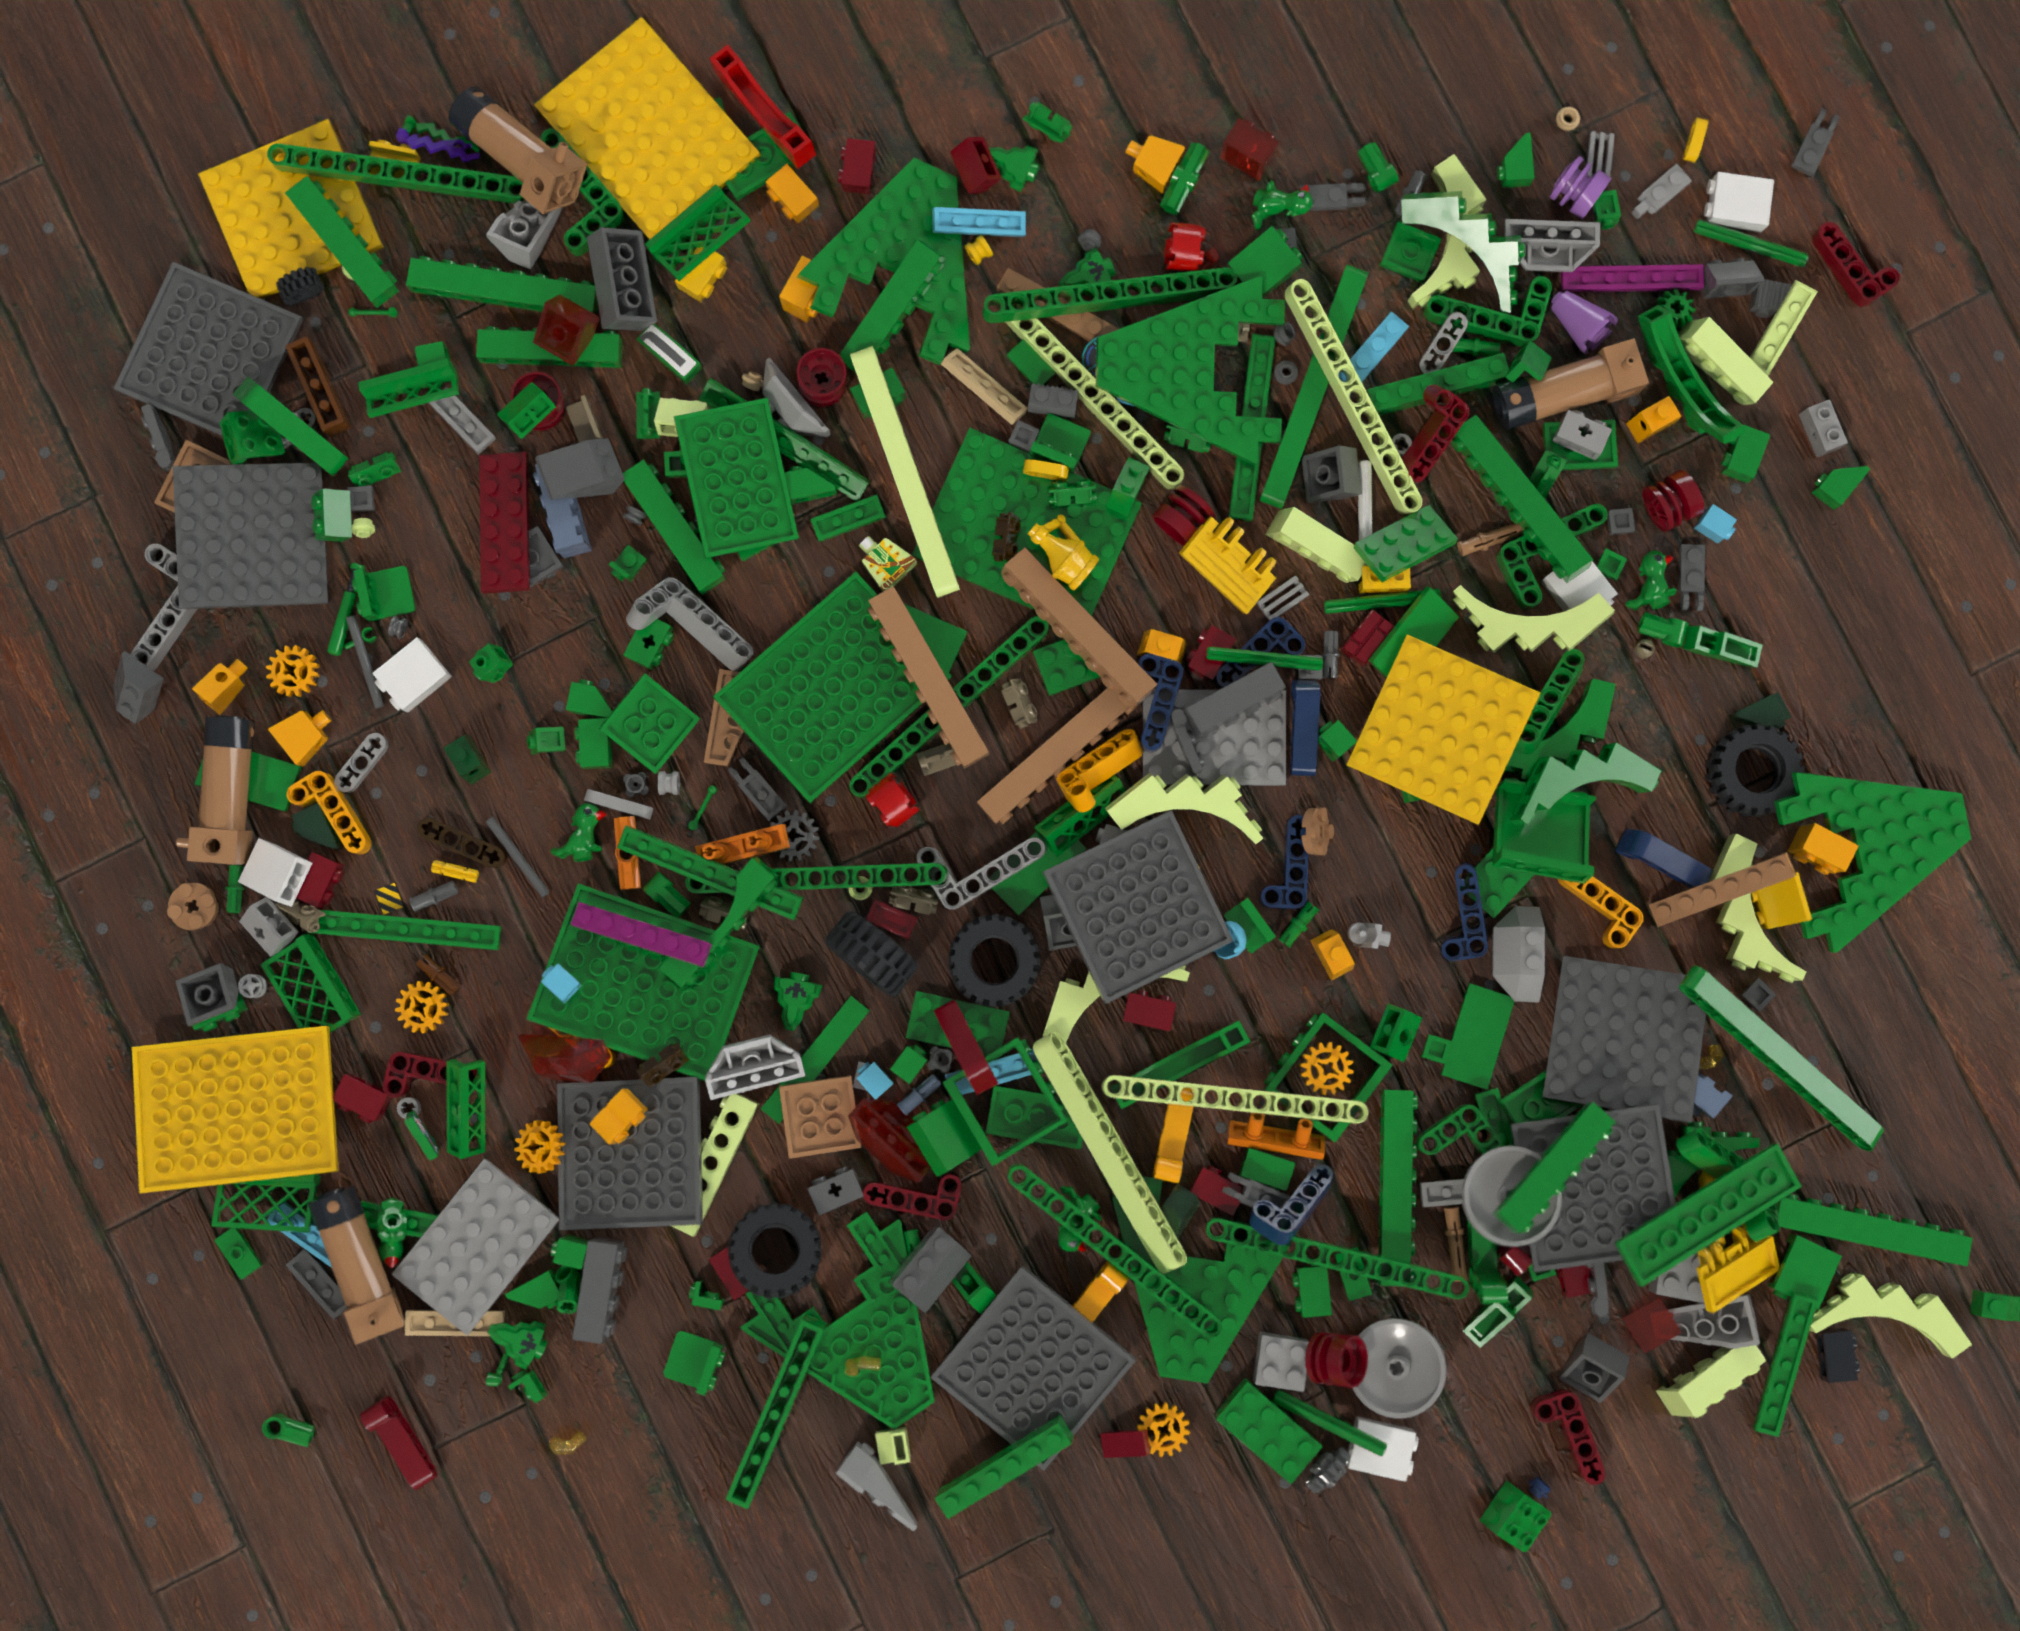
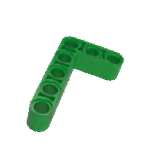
M547 129L541 134L540 139L547 145L551 140H558L555 146L550 147L551 149L558 147L560 142H565L568 148L580 158L557 130ZM588 166L584 173L588 177L582 181L579 192L594 209L564 235L565 245L570 253L575 256H582L589 251L587 237L595 232L589 231L591 225L599 224L598 229H616L623 223L625 218L619 202ZM603 192L599 199L592 198L594 193ZM611 209L618 210L616 215L607 216ZM574 239H582L578 246H571Z
M1536 277L1526 290L1519 317L1441 295H1435L1429 299L1423 314L1428 321L1443 325L1451 313L1459 311L1467 318L1468 325L1465 332L1523 348L1529 340L1534 342L1540 333L1552 284L1546 277ZM1534 286L1541 287L1544 294L1536 293ZM1431 305H1438L1441 312H1433ZM1528 308L1535 309L1538 315H1530L1528 313ZM1452 318L1450 321L1454 329L1463 326L1461 319L1454 320ZM1476 318H1483L1486 321V325H1479ZM1499 324L1507 325L1509 332L1501 331ZM1522 330L1529 331L1531 338H1525L1521 333Z
M247 377L233 393L244 405L333 477L348 460L344 454L250 377Z
M1593 504L1561 520L1567 527L1569 521L1575 522L1578 530L1570 531L1575 537H1578L1599 527L1606 521L1608 513L1601 504ZM1590 512L1597 513L1599 516L1598 522L1591 520ZM1522 536L1499 549L1496 554V561L1519 608L1531 610L1541 602L1542 592L1526 560L1539 555L1536 545L1534 551L1528 550L1525 546L1527 539L1525 536ZM1504 551H1511L1514 555V560H1507L1504 557ZM1514 572H1521L1524 576V581L1518 582L1514 578ZM1525 593L1533 595V603L1526 602L1524 599Z
M1567 650L1563 654L1542 689L1515 750L1524 754H1531L1539 747L1583 672L1585 658L1580 650ZM1576 662L1578 665L1572 666L1568 663ZM1562 680L1565 681L1566 684H1559L1557 683V681ZM1547 699H1552V700H1554V701H1556V702H1555V703H1547L1545 700H1547ZM1541 718L1544 721L1536 722L1534 719ZM1524 737H1530V738H1532L1533 740H1532V741H1525V740H1523L1522 738H1524Z
M1463 1104L1422 1132L1416 1139L1418 1150L1427 1155L1438 1153L1465 1133L1481 1155L1492 1149L1505 1147L1479 1109L1468 1104ZM1466 1109H1471L1473 1112V1119L1470 1122H1465L1462 1118V1114ZM1447 1123H1451L1454 1127V1131L1450 1136H1445L1443 1133V1126ZM1481 1129H1485L1488 1134L1484 1142H1479L1477 1139V1133ZM1427 1137H1432L1434 1140V1146L1430 1150H1425L1423 1147V1141Z
M1700 1128L1677 1140V1148L1682 1156L1715 1179L1746 1161ZM1776 1203L1745 1222L1746 1231L1755 1242H1759L1779 1232L1780 1226Z
M1467 1218L1469 1280L1471 1288L1481 1304L1507 1303V1284L1497 1269V1244L1480 1235Z

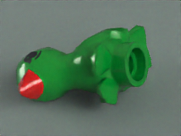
M1270 180L1266 189L1259 188L1253 200V205L1258 207V210L1252 214L1254 228L1256 230L1260 229L1262 222L1267 217L1277 215L1284 210H1288L1286 216L1291 215L1292 217L1309 212L1313 206V198L1309 193L1308 185L1306 184L1301 189L1292 193H1285L1276 189L1274 182Z
M1657 550L1649 551L1644 555L1638 570L1641 571L1640 576L1646 574L1647 579L1642 586L1640 595L1636 599L1626 601L1625 606L1637 611L1643 605L1650 604L1652 610H1657L1670 603L1669 597L1673 596L1677 590L1676 588H1668L1664 572L1668 564L1674 559L1672 556L1664 555Z
M587 802L580 805L572 817L573 823L571 824V826L577 825V829L564 846L552 848L550 850L551 854L561 859L573 855L574 862H584L593 859L592 852L602 851V847L595 844L593 831L598 821L607 814L599 810L593 803Z
M1060 1187V1191L1068 1197L1069 1201L1092 1219L1102 1221L1101 1215L1097 1212L1101 1206L1089 1193L1081 1198L1075 1192L1074 1187ZM1073 1215L1070 1219V1225L1079 1226L1082 1222L1081 1215ZM1059 1226L1058 1242L1063 1250L1067 1252L1087 1251L1083 1240L1065 1226Z
M389 1198L381 1202L382 1212H379L376 1221L378 1236L382 1241L379 1245L378 1253L380 1259L390 1268H393L402 1259L404 1254L402 1240L407 1235V1214L405 1211H402L404 1203L396 1198Z

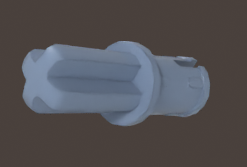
M931 1075L917 1088L913 1087V1091L898 1103L897 1106L907 1116L921 1102L925 1103V1099L941 1086V1082L935 1075Z

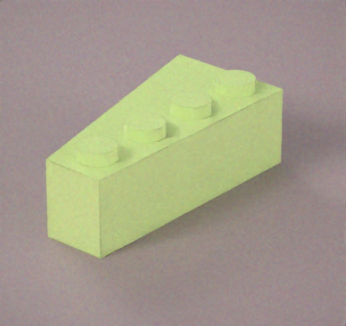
M1710 317L1691 321L1678 333L1689 359L1733 395V398L1738 403L1743 405L1756 403L1772 385L1773 381Z
M1295 507L1279 510L1265 534L1299 553L1301 556L1317 563L1320 568L1337 574L1336 577L1345 583L1358 581L1362 575V567L1367 566L1354 550V544Z
M1754 1345L1733 1349L1722 1346L1712 1353L1713 1359L1706 1358L1693 1365L1695 1371L1678 1375L1673 1379L1674 1385L1669 1388L1662 1386L1656 1392L1672 1416L1698 1418L1707 1412L1706 1408L1709 1405L1724 1399V1394L1728 1390L1739 1387L1743 1383L1742 1379L1747 1375L1751 1376L1761 1369L1760 1365L1766 1359L1758 1347Z

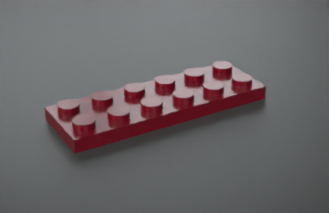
M526 452L479 455L481 592L488 594L530 591L528 454Z

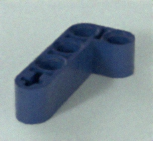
M1275 617L1240 650L1257 651L1254 647V642L1260 640L1265 643L1266 650L1258 652L1269 653L1276 646L1283 654L1299 656L1305 649L1306 644L1303 637L1285 619ZM1279 624L1283 630L1282 634L1275 635L1272 633L1271 625ZM1288 642H1297L1299 644V651H1290L1287 645ZM1227 662L1217 672L1214 680L1215 685L1221 690L1243 678L1256 664H1249L1247 668H1241L1237 662ZM1233 669L1235 673L1229 680L1231 683L1228 681L1223 683L1221 681L1223 678L1221 674L1226 676Z
M1145 654L1140 658L1138 665L1143 669L1142 663L1144 661H1152L1155 664V669L1151 672L1144 671L1154 681L1158 682L1140 743L1144 751L1154 753L1160 749L1163 743L1182 679L1183 668L1175 660L1154 654ZM1169 667H1174L1178 671V676L1176 678H1169L1165 670ZM1161 690H1168L1171 693L1172 697L1169 701H1163L1159 698ZM1156 712L1162 713L1165 717V722L1162 724L1154 723L1152 715ZM1153 729L1162 730V733L1157 731L1155 741L1158 744L1154 743L1153 747L1148 746L1149 742L1145 738H1150Z
M1292 680L1291 700L1293 702L1290 775L1315 776L1320 685L1317 680Z
M1295 815L1286 822L1283 886H1268L1262 889L1259 894V901L1266 908L1297 909L1306 903L1308 854L1304 849L1301 839H1290V837L1296 836V829L1292 828L1291 825L1296 820L1299 825H1302L1304 817L1302 815ZM1306 827L1298 831V837L1306 835ZM1292 844L1301 846L1302 854L1299 857L1292 855L1290 851ZM1294 867L1301 871V878L1298 881L1291 879L1289 874L1290 870ZM1268 890L1274 891L1277 895V900L1273 904L1265 900V893ZM1292 891L1299 893L1301 897L1297 905L1289 901V894Z
M1625 829L1615 849L1617 853L1630 859L1640 860L1690 889L1709 882L1714 872L1701 862L1655 836L1640 830Z
M1463 862L1455 869V881L1464 934L1449 936L1442 942V954L1450 961L1479 958L1485 955L1488 950L1477 872L1472 864ZM1463 869L1473 873L1469 875L1470 885L1475 884V886H1465L1464 877L1459 876V874L1463 873ZM1467 892H1472L1476 895V900L1471 904L1465 903L1462 899L1463 895ZM1476 916L1480 919V923L1476 927H1470L1466 924L1467 918ZM1476 939L1483 942V947L1478 951L1470 948V943ZM1450 943H1455L1459 946V951L1455 954H1450L1446 951V946Z
M1323 1164L1316 1165L1282 1209L1266 1200L1257 1201L1253 1206L1249 1219L1251 1227L1278 1245L1288 1244L1328 1193L1333 1179L1332 1169Z

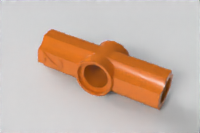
M635 816L614 818L615 855L618 861L620 890L642 888L639 865L640 857L633 855L630 859L625 860L622 856L623 850L617 848L625 826L628 825L636 829Z

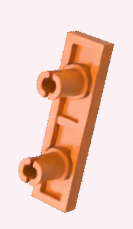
M780 824L695 846L697 854L724 865L790 848L786 825Z
M1251 1112L1249 1123L1233 1120L1229 1122L1227 1142L1229 1145L1320 1160L1324 1158L1325 1136L1311 1134L1313 1123L1309 1119H1300L1297 1131L1263 1126L1265 1119L1263 1113Z

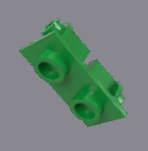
M1033 101L1029 107L1030 112L1023 117V120L1028 122L1030 127L1044 132L1051 140L1061 144L1070 137L1073 126L1069 120L1057 113L1054 114L1053 119H1050L1051 109L1040 102L1035 103Z
M648 388L642 389V392H636L637 439H661L654 423L660 400V392H651V389Z
M1168 423L1167 428H1170L1171 431H1166L1163 440L1168 441V444L1183 447L1185 439L1190 440L1188 449L1201 453L1209 452L1210 443Z
M1545 450L1529 478L1530 482L1544 499L1567 462V459L1548 450Z
M386 451L372 458L374 464L371 466L368 460L352 466V469L348 470V476L356 487L370 486L401 472V469L395 462L396 458L393 452L388 453Z
M1079 479L1074 484H1067L1066 481L1053 482L1052 486H1048L1049 493H1053V495H1049V505L1054 504V507L1071 505L1070 496H1075V504L1092 503V501L1097 500L1096 491H1092V489H1096V484L1091 482L1090 479Z

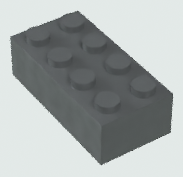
M614 228L598 229L587 237L602 329L643 331L655 324L657 317L642 231Z
M1270 662L1187 707L1184 715H1186L1187 721L1197 739L1201 736L1207 739L1216 734L1219 730L1218 727L1224 724L1225 728L1238 722L1240 715L1243 713L1247 717L1258 711L1262 707L1260 704L1266 702L1269 705L1280 699L1282 696L1281 692L1286 686L1273 663Z
M596 1236L588 1241L573 1340L602 1344L610 1338V1335L614 1334L616 1320H612L614 1310H618L620 1296L616 1295L617 1288L622 1285L624 1272L620 1271L621 1263L626 1260L628 1250L627 1247H624V1240Z

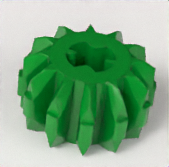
M1678 289L1674 290L1672 294L1666 291L1663 297H1659L1656 300V303L1671 312L1675 328L1683 329L1686 323H1690L1693 319L1691 314L1695 312V308L1690 307L1694 299L1686 300L1687 292L1680 296Z

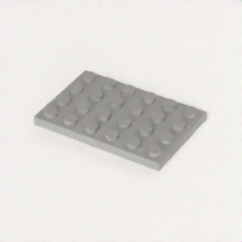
M1155 689L1143 700V730ZM1161 690L1159 692V698L1163 701H1169L1172 697L1168 690ZM1178 690L1172 712L1175 709H1181L1185 712L1187 707L1219 690ZM1286 690L1281 692L1282 696L1269 705L1266 702L1260 704L1262 707L1255 713L1247 717L1243 713L1240 715L1238 722L1227 728H1225L1224 724L1218 727L1217 733L1207 739H1204L1203 736L1197 739L1188 721L1186 722L1185 727L1187 731L1191 730L1196 743L1193 744L1196 753H1201L1205 765L1202 766V772L1194 775L1203 785L1212 784L1223 774L1228 778L1233 776L1240 786L1286 785ZM1156 712L1152 715V720L1156 724H1162L1165 722V717L1162 713ZM1170 720L1160 749L1154 753L1143 752V777L1148 773H1151L1154 777L1159 775L1166 785L1174 784L1186 773L1191 778L1193 777ZM1153 729L1150 738H1145L1149 742L1148 746L1153 747L1154 743L1158 744L1155 741L1157 731L1162 733V730Z
M484 1159L392 1275L465 1335H469L560 1219L489 1160Z

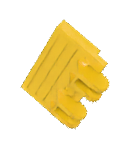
M1209 517L1205 524L1201 525L1189 539L1179 554L1243 614H1248L1276 579L1270 572L1274 565H1276V560L1273 557L1268 558L1256 571L1255 568L1265 556L1266 551L1263 548L1256 550L1245 563L1251 553L1238 542L1244 530L1241 527L1234 529L1224 541L1222 538L1232 527L1234 520L1231 517L1226 518L1213 533V530L1219 523L1213 517Z
M1743 1223L1742 1227L1738 1226L1732 1230L1734 1244L1723 1250L1721 1244L1714 1241L1708 1245V1248L1705 1247L1698 1251L1700 1265L1696 1269L1706 1311L1715 1313L1779 1271L1780 1266L1773 1236L1755 1242L1748 1235L1745 1223Z

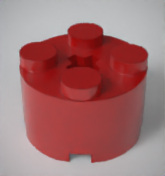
M1170 223L1168 232H1172V235L1169 239H1166L1164 265L1167 266L1165 270L1180 272L1198 271L1199 265H1202L1204 250H1200L1201 242H1204L1205 227L1195 224Z
M891 772L868 790L869 794L866 795V798L873 807L876 806L881 810L880 817L887 826L891 825L898 828L919 812L920 808L914 806L917 802L902 782L897 784L893 780L896 776Z

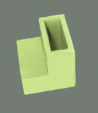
M906 1426L876 1431L880 1465L892 1462L895 1465L910 1462L911 1453Z

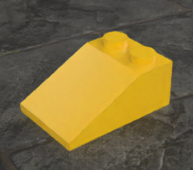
M1798 872L1795 877L1750 893L1751 901L1754 903L1756 910L1755 916L1762 930L1812 920Z

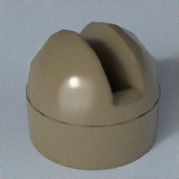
M1648 639L1638 641L1634 647L1635 654L1642 659L1652 656L1655 651L1653 642ZM1641 644L1651 648V651L1640 647Z

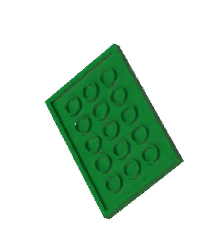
M768 398L673 417L705 558L799 539Z

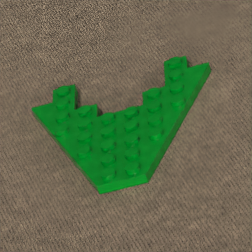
M914 157L799 272L797 278L817 286L810 308L832 318L848 276L869 285L877 265L895 273L915 242L921 240L944 256L945 259L942 262L944 267L937 276L933 275L929 281L931 285L928 291L923 296L920 295L915 302L917 303L916 307L932 314L918 356L940 365L948 345L967 353L970 349L961 234L932 233V209L934 207L959 208L957 177Z
M1259 276L1097 338L1095 386L1250 464H1257L1258 442L1281 443L1282 419L1236 416L1237 392L1214 391L1215 345L1237 346L1238 323L1283 325L1285 300L1262 299L1263 276Z
M1792 772L1796 794L1774 801L1779 824L1786 825L1823 813L1828 830L1833 833H1839L1850 829L1852 842L1859 846L1855 853L1859 872L1837 878L1842 901L1810 911L1812 920L1800 922L1803 938L1810 939L1826 934L1829 951L1832 953L1839 952L1971 840L1963 794L1958 792Z
M1142 1176L1159 1206L1162 1180ZM1113 1196L1112 1201L1124 1244L1156 1268L1117 1197ZM1172 1229L1179 1241L1180 1230ZM1262 1234L1258 1237V1244L1261 1246H1268L1271 1242ZM1291 1240L1288 1244L1282 1245V1250L1287 1252L1293 1241ZM1226 1243L1224 1261L1186 1256L1187 1262L1185 1265L1164 1274L1214 1313L1221 1321L1222 1332L1213 1339L1205 1337L1134 1281L1159 1376L1208 1383L1283 1257ZM1131 1260L1129 1262L1131 1271L1139 1268L1140 1263L1138 1260ZM1149 1276L1147 1285H1156L1159 1279L1158 1276ZM1168 1291L1166 1300H1175L1178 1294L1177 1291ZM1189 1305L1185 1309V1315H1194L1197 1307ZM1208 1320L1204 1325V1329L1206 1331L1213 1330L1216 1322Z
M868 1211L847 1224V1227L873 1264L872 1267L853 1279L866 1300L826 1327L807 1373L892 1429H896L934 1403L935 1399L918 1308L888 1282L907 1259L902 1222L899 1218L880 1231ZM749 1291L746 1295L759 1314L740 1328L785 1358L804 1315L808 1314L822 1321L823 1319L814 1306L793 1319L779 1298L768 1299L760 1295L757 1296Z

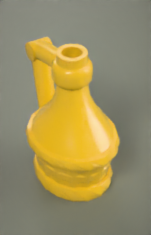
M1058 515L1043 526L1036 523L1027 533L1031 537V541L1037 545L1040 544L1049 558L1052 577L1069 584L1070 589L1075 590L1092 571L1099 558L1090 553L1084 541L1080 540L1065 522L1066 518L1063 515ZM1059 528L1067 539L1057 538L1049 533Z

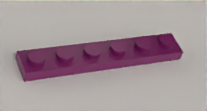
M1703 264L1578 266L1573 272H1561V292L1674 291L1677 289L1678 291L1702 290L1704 288Z
M581 902L578 903L570 924L576 928L703 968L712 944Z

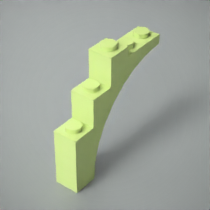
M1455 154L1435 166L1431 176L1440 192L1462 191V198H1466L1467 210L1463 215L1479 214L1483 210L1482 206L1486 198ZM1447 233L1442 259L1436 271L1427 282L1411 294L1408 300L1411 307L1414 309L1418 305L1421 307L1425 306L1437 292L1443 294L1452 285L1456 291L1462 287L1467 289L1477 281L1476 277L1480 272L1468 254L1473 251L1472 248L1456 236Z
M1461 585L1453 591L1456 596L1453 599L1461 610L1466 608L1472 614L1469 618L1476 627H1483L1477 633L1480 638L1477 642L1486 652L1490 649L1493 654L1515 635L1518 637L1515 641L1524 651L1528 648L1530 652H1533L1553 634L1556 636L1553 640L1562 650L1566 647L1571 651L1615 612L1600 593H1597L1583 604L1565 612L1548 616L1527 617L1508 614L1491 608L1474 598Z
M1148 773L1105 807L1121 830L1136 820L1156 812L1172 809H1193L1212 813L1228 820L1241 829L1255 844L1263 839L1259 833L1262 829L1254 819L1249 821L1245 816L1248 811L1240 801L1235 803V800L1242 796L1238 791L1241 786L1233 776L1228 778L1224 774L1201 791V788L1204 786L1196 776L1191 778L1186 773L1164 790L1163 788L1166 787V784L1159 775L1154 777L1151 773Z
M1736 833L1729 835L1709 881L1751 866L1758 843ZM1749 893L1725 902L1716 923L1722 925L1721 929L1733 935L1737 932L1726 959L1732 961L1731 965L1745 971L1746 968L1755 969L1758 963V968L1770 973L1772 970L1780 973L1779 978L1787 982L1803 981L1806 971L1788 961L1765 936L1755 916L1751 894Z
M1182 966L1160 978H1171L1187 982L1190 972L1185 971L1186 966ZM1089 971L1083 988L1079 987L1080 982L1066 978L1065 982L1060 981L1044 1029V1037L1052 1032H1058L1064 1041L1067 1042L1071 1030L1081 1014L1100 996Z
M1853 1272L1842 1277L1841 1283L1836 1286L1841 1295L1838 1294L1831 1297L1827 1301V1305L1822 1309H1815L1809 1330L1818 1333L1834 1323L1856 1317H1889L1914 1327L1931 1340L1944 1356L1952 1359L1972 1345L1937 1295L1923 1293L1914 1299L1915 1303H1913L1901 1285L1894 1283L1882 1285L1878 1288V1293H1876L1864 1275Z

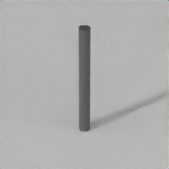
M347 617L346 621L375 709L382 708L384 703L379 688L374 683L376 679L372 674L373 669L356 617Z
M491 817L488 819L486 824L542 898L546 897L550 893L495 818Z

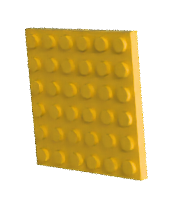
M328 119L199 173V177L248 293L259 299L279 292L276 282H279V278H284L283 275L290 274L292 270L297 271L298 268L313 267L318 275L342 265L285 194L286 191L306 176L312 182L317 180L326 191L323 193V196L327 200L332 198L340 208L337 213L341 218L344 216L348 218L355 227L351 230L354 235L360 234L369 246L366 247V250L369 253L383 248L356 181L280 171L272 165L267 157L268 148L273 144L343 152ZM278 154L275 161H282L285 158V154ZM309 157L301 158L299 164H307ZM333 160L325 161L323 168L331 167ZM348 165L347 171L351 172V169Z
M1407 635L1348 760L1347 766L1479 825L1541 693Z

